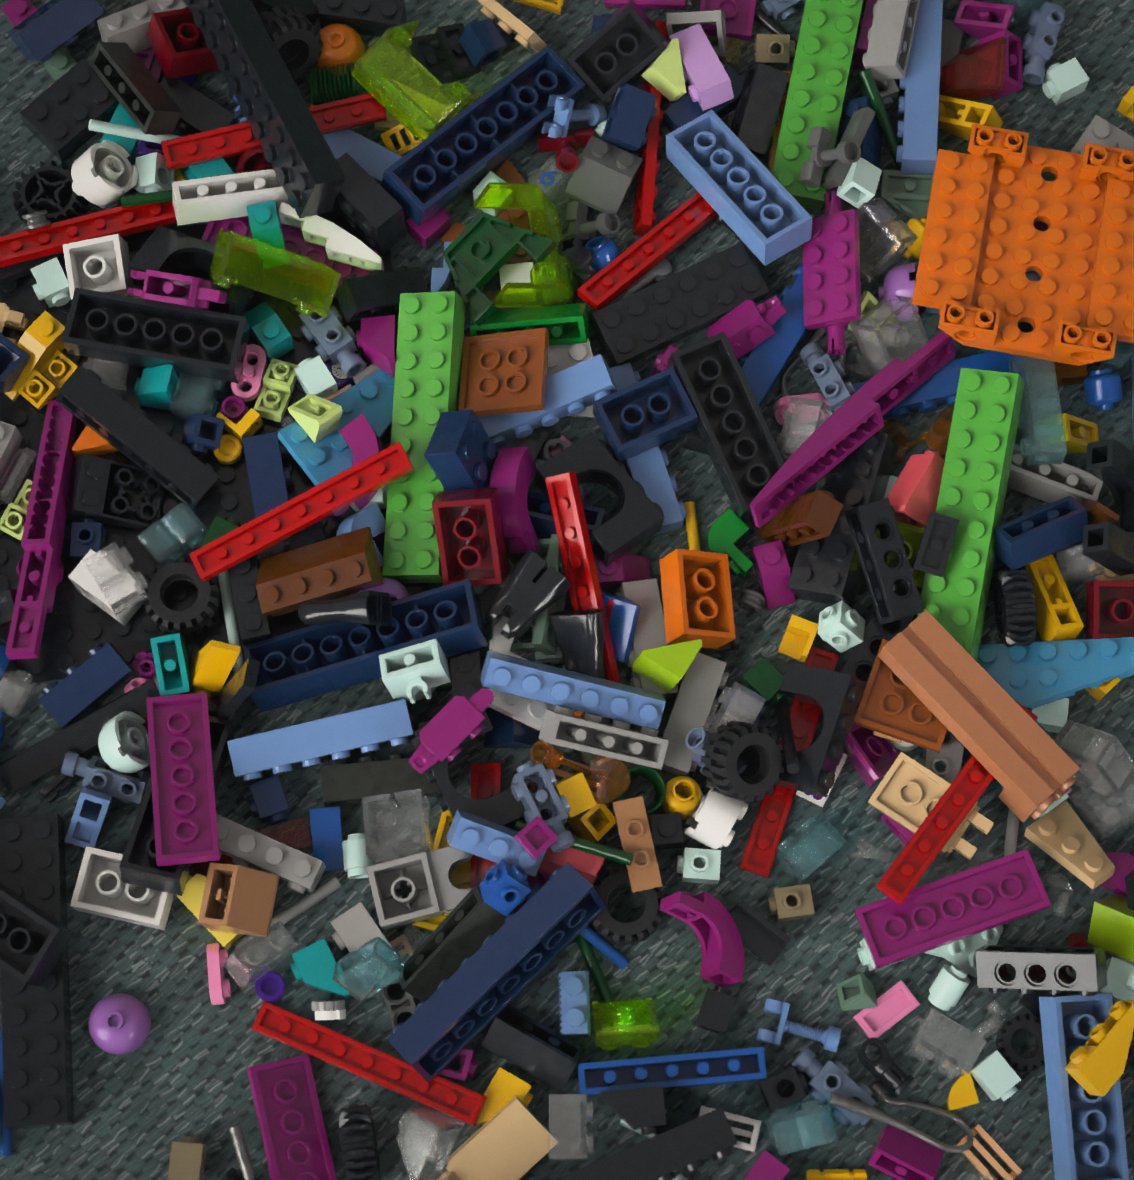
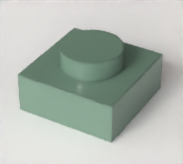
M66 46L57 50L52 58L43 62V65L55 82L77 64Z

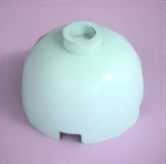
M124 711L114 716L105 723L98 736V746L102 759L118 772L134 773L150 765L149 736L146 728L142 725L146 721L134 712Z

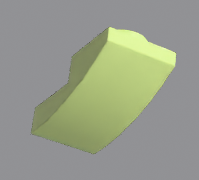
M274 358L271 359L263 377V387L253 408L262 418L281 423L297 379L294 369L298 365Z
M28 478L14 503L9 502L0 518V530L20 541L22 540L33 483Z

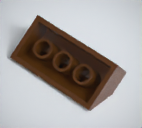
M365 527L261 559L255 586L262 614L277 617L297 611L306 601L340 598L383 585L384 582L371 528Z

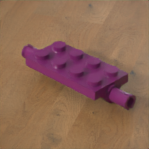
M831 190V196L829 191L824 194L825 215L812 218L811 239L803 244L804 327L808 330L824 328L828 331L827 353L832 356H839V350L841 355L846 353L845 330H847L851 321L861 319L859 213L855 209L842 211V198L836 195L837 190Z

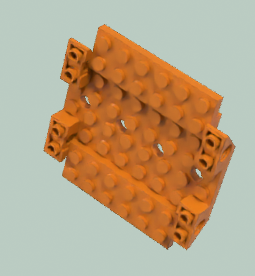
M972 123L968 151L971 154L938 149L911 304L939 309L938 328L964 346L1076 366L1113 359L1116 341L1134 344V182H1132L1134 181V151L1091 143L1085 144L1082 154L1027 145L1029 137L1027 132ZM1050 172L1055 175L1056 180L1046 181L1042 178L1041 174ZM1042 221L1048 225L1049 229L1045 231L1037 230L1034 227V223ZM1030 271L1037 272L1041 279L1039 281H1031L1026 277V273ZM1027 322L1033 327V331L1028 333L1022 332L1018 328V324Z

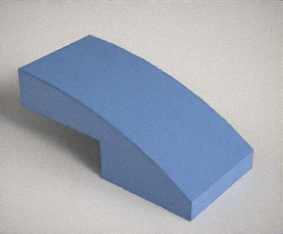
M444 242V250H445L452 242ZM445 258L443 260V268H432L431 292L446 291L451 282L452 274Z

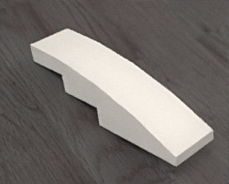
M281 202L278 211L281 223L302 229L304 241L324 246L328 259L373 272L384 270L382 258L349 232L318 215L299 219L294 208L289 204Z

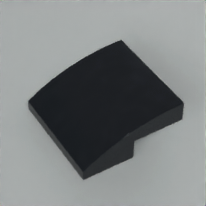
M463 23L437 27L434 34L411 37L409 39L408 46L426 91L481 72V67H474L458 41L465 31Z

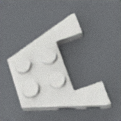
M504 616L492 627L489 651L525 659L510 652L514 637L507 639L501 635L503 627L509 621V618ZM492 689L494 700L488 707L540 731L545 710L556 711L558 705Z

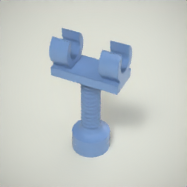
M562 94L550 95L547 106H555L553 122L543 123L541 134L549 133L548 137L564 138L567 136L570 121H585L588 126H598L607 118L606 109L602 104L596 103L588 104L584 110H572L573 99Z
M766 999L763 1011L781 1015L777 1033L759 1028L756 1041L779 1047L783 1033L788 1032L823 1043L825 1050L836 1053L842 1028L829 1026L828 1029L822 1031V1029L819 1030L815 1027L813 1029V1027L810 1028V1026L807 1027L804 1024L801 1025L799 1023L798 1025V1023L789 1022L787 1015L790 1004L774 999Z

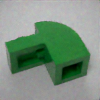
M729 508L711 526L706 550L707 552L728 554L730 573L734 576L739 574L744 579L752 572L754 564L736 546L748 536L750 528Z

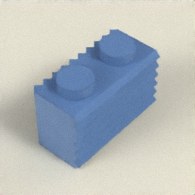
M589 971L560 972L558 974L560 1035L563 1037L590 1036Z

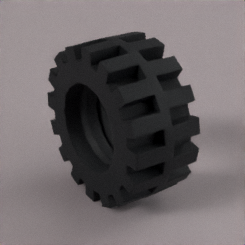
M1020 1015L1006 1021L999 1029L995 1039L998 1052L1011 1068L1018 1072H1030L1042 1067L1045 1063L1041 1020H1037L1034 1016ZM1028 1031L1035 1037L1037 1048L1031 1056L1023 1057L1014 1051L1012 1039L1017 1032Z

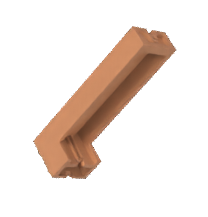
M927 610L883 646L878 657L1004 787V790L998 797L1023 823L1030 817L1034 820L1040 817L1054 801L1062 797L1077 781L1073 776L1080 767Z

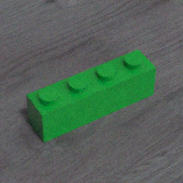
M586 303L494 311L480 326L473 320H471L469 325L471 337L546 327L549 332V346L587 343L590 332Z

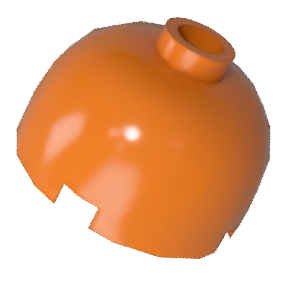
M335 23L327 25L318 31L321 35L320 39L323 41V47L319 49L322 53L317 58V70L320 66L323 71V66L327 68L330 65L332 72V65L334 64L337 75L336 65L339 64L340 76H342V63L344 64V75L346 74V63L349 64V71L351 62H357L358 71L364 66L366 48L362 37L354 28L346 24Z

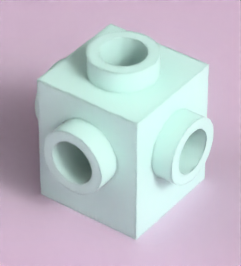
M840 601L826 607L819 613L817 634L822 640L828 642L838 652L842 653L863 642L865 619L844 601Z

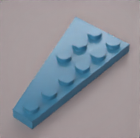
M380 369L329 400L342 407L343 412L338 429L317 443L311 440L297 421L278 431L277 437L315 486L352 467V451L339 433V430L352 420L363 414L380 439L392 423L395 377Z
M1134 637L1033 642L1031 645L1024 647L1016 645L1007 647L1005 644H984L979 647L977 662L1015 701L1031 710L1073 696L1076 691L1088 687L1094 689L1102 686L1101 683L1115 678L1124 679L1133 676Z

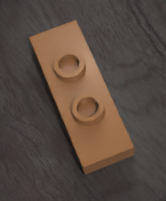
M643 796L612 802L622 850L634 854L632 864L630 866L626 865L632 893L661 887L662 882Z

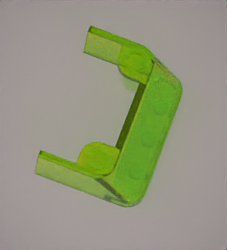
M412 21L387 29L356 61L351 73L415 137L424 141L489 90L471 94L462 83L449 82L442 84L407 51L412 45L411 38L419 25L416 21Z
M489 182L474 202V208L524 209L528 212L531 231L542 237L547 236L551 238L557 245L563 239L557 207L535 184ZM557 246L542 262H537L531 269V283H506L492 300V303L497 308L565 305L573 294L567 258L562 257L558 253Z
M220 228L209 274L216 285L230 289L231 284H239L289 301L297 306L295 310L308 316H312L313 312H316L324 318H327L341 277V273L326 263L225 228Z

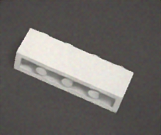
M274 169L172 182V198L177 225L248 216L246 206L275 200L278 211L281 202L289 204L288 196L283 186L278 183Z

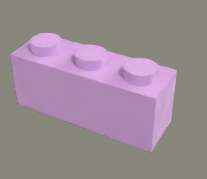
M700 23L669 36L670 41L673 38H678L684 79L685 83L688 82L689 84L688 91L693 102L698 101L702 110L705 111L734 99L731 80Z

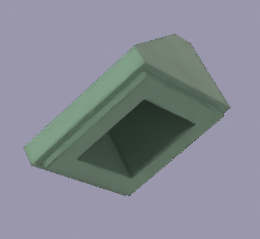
M863 972L836 984L840 1006L843 1011L878 1006L873 983Z

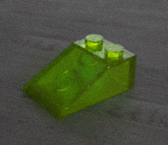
M653 998L592 1002L595 1047H601L604 1050H614L619 1048V1045L632 1044L635 1048L648 1047L650 1043H657L659 1023Z

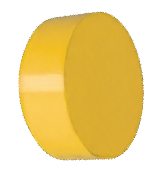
M224 434L221 436L220 447L213 450V453L220 463L231 465L240 460L243 454V447L236 436Z

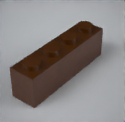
M818 490L799 496L759 528L756 536L767 543L781 540L784 549L829 537L843 508V504L836 501V497L825 490Z

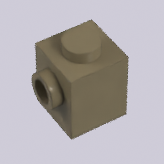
M755 34L754 62L789 63V57H794L795 41L790 40V34Z
M810 883L775 888L771 892L772 897L767 898L770 916L775 915L776 923L811 918L815 914Z
M181 1136V1142L172 1141L167 1180H203L208 1145L199 1144L200 1138Z

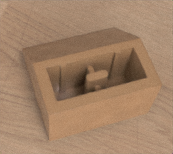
M210 862L198 923L211 931L268 937L280 877L240 865Z

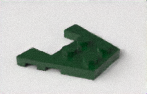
M481 212L442 254L455 282L458 284L464 303L468 306L472 320L480 326L497 309L480 291L496 272L520 248H523L533 259L541 264L558 245L547 236L542 237L535 234L534 231L516 227L508 221Z

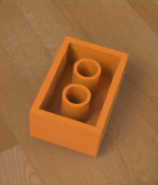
M675 549L661 558L659 563L666 644L672 645L702 639L703 645L701 648L718 649L736 639L728 554Z

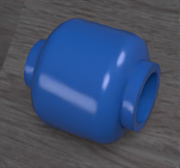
M604 236L595 237L585 245V249H589L593 253L591 267L597 273L621 254L616 242Z
M1112 368L1091 371L1089 376L1083 380L1086 403L1090 406H1097V411L1114 409V403L1123 399L1121 377L1118 373L1112 372Z

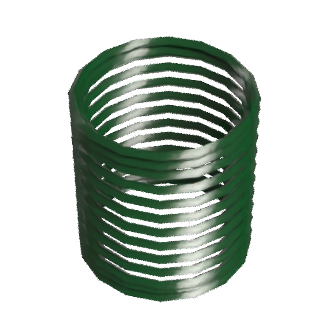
M357 62L350 63V71L348 69L349 64L346 63L345 75L344 64L342 63V76H340L339 64L336 65L337 75L334 64L332 65V72L330 65L327 68L323 66V71L320 66L318 70L316 67L314 69L312 67L308 68L312 104L315 106L320 105L319 93L321 104H324V96L326 103L329 102L328 92L330 102H333V95L335 101L338 100V96L339 100H341L342 94L343 99H346L347 95L350 98L351 92L352 97L361 95Z
M639 765L630 768L615 782L612 788L611 799L612 802L624 800L621 792L624 778L632 775L641 776L653 785L656 793L653 807L646 810L648 816L662 804L666 796V785L663 777L657 770Z

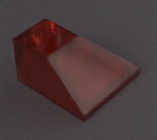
M1000 37L962 50L940 68L939 95L973 101L1001 92L1003 89L1007 38Z

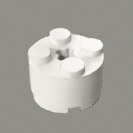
M103 140L101 143L92 145L74 161L71 168L72 189L78 196H83L89 202L107 209L117 202L120 196H124L136 185L138 181L137 167L135 164L131 165L127 159L130 155L123 147L115 142Z
M707 784L705 787L709 788L710 791L706 796L702 794L698 809L686 820V824L690 825V827L684 828L683 833L709 848L717 850L730 844L735 834L732 827L737 819L741 820L744 817L749 804L719 794L713 790L714 787Z

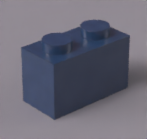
M625 84L618 88L601 140L629 153L642 148L648 137V132H646L648 122L652 121L657 110V106L654 105L657 96L630 84Z

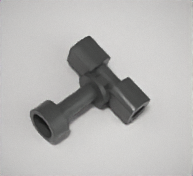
M812 127L806 147L811 150L809 161L803 162L798 182L810 188L819 187L824 167L830 166L832 161L837 159L843 164L857 162L861 156L860 145L855 140L841 141L837 148L831 149L829 144L832 132L824 127Z
M579 201L569 202L564 218V223L569 225L567 235L561 237V240L566 236L576 234L581 239L582 245V241L589 239L593 232L599 231L602 235L617 233L620 228L619 217L614 211L600 213L597 216V220L588 222L586 220L588 207ZM558 253V256H559V257L563 258L564 260L569 261L566 257H562V256Z

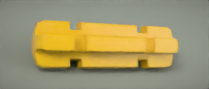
M809 1169L806 1171V1180H867V1172L865 1169H853V1171H849V1169H823V1172H820V1169Z

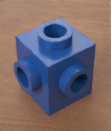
M502 859L495 867L488 870L484 879L478 885L483 901L507 917L517 905L522 904L531 891L526 871L519 865H510Z

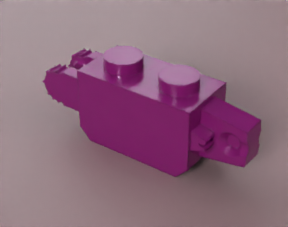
M131 270L130 277H133V279H144L143 290L134 287L128 288L127 295L203 310L209 308V302L226 304L227 292L212 289L213 282L154 270H146V272Z
M777 296L758 305L753 300H745L712 324L706 334L710 338L725 332L738 360L775 333L772 326L787 311Z
M481 688L469 700L464 696H454L419 732L421 744L408 760V763L418 773L422 774L438 761L442 762L445 758L451 762L463 750L459 744L467 736L473 740L485 728L481 724L485 719L481 713L494 700L492 689Z

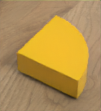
M971 1073L961 1076L952 1085L947 1098L948 1111L979 1103Z

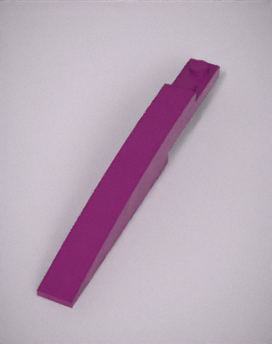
M941 331L905 362L897 359L891 361L846 400L792 454L750 503L755 526L761 528L884 427L883 415L956 356L953 338L944 331Z
M56 400L48 401L21 540V546L25 552L5 652L9 660L39 658L46 614L52 613L67 517L73 464L72 447L75 443L77 419L75 415Z

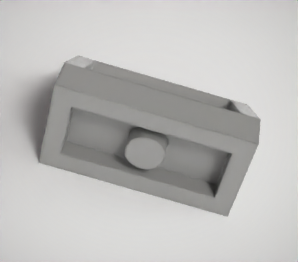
M724 11L666 13L668 40L670 35L677 33V27L694 26L698 23L700 25L716 24L719 46L712 47L718 57H726V21Z

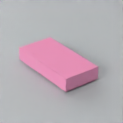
M900 980L877 998V1007L863 1009L853 1019L868 1038H878L918 1007L920 1003L904 982Z

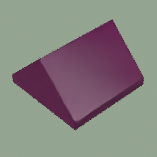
M853 724L851 731L848 732L844 744V753L848 755L847 758L869 789L882 781L900 754L890 740L873 735V730Z

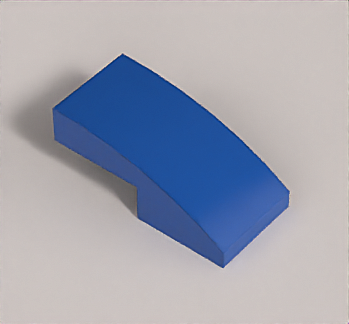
M340 807L309 809L314 858L324 862L326 865L324 872L344 870L342 842L344 840Z

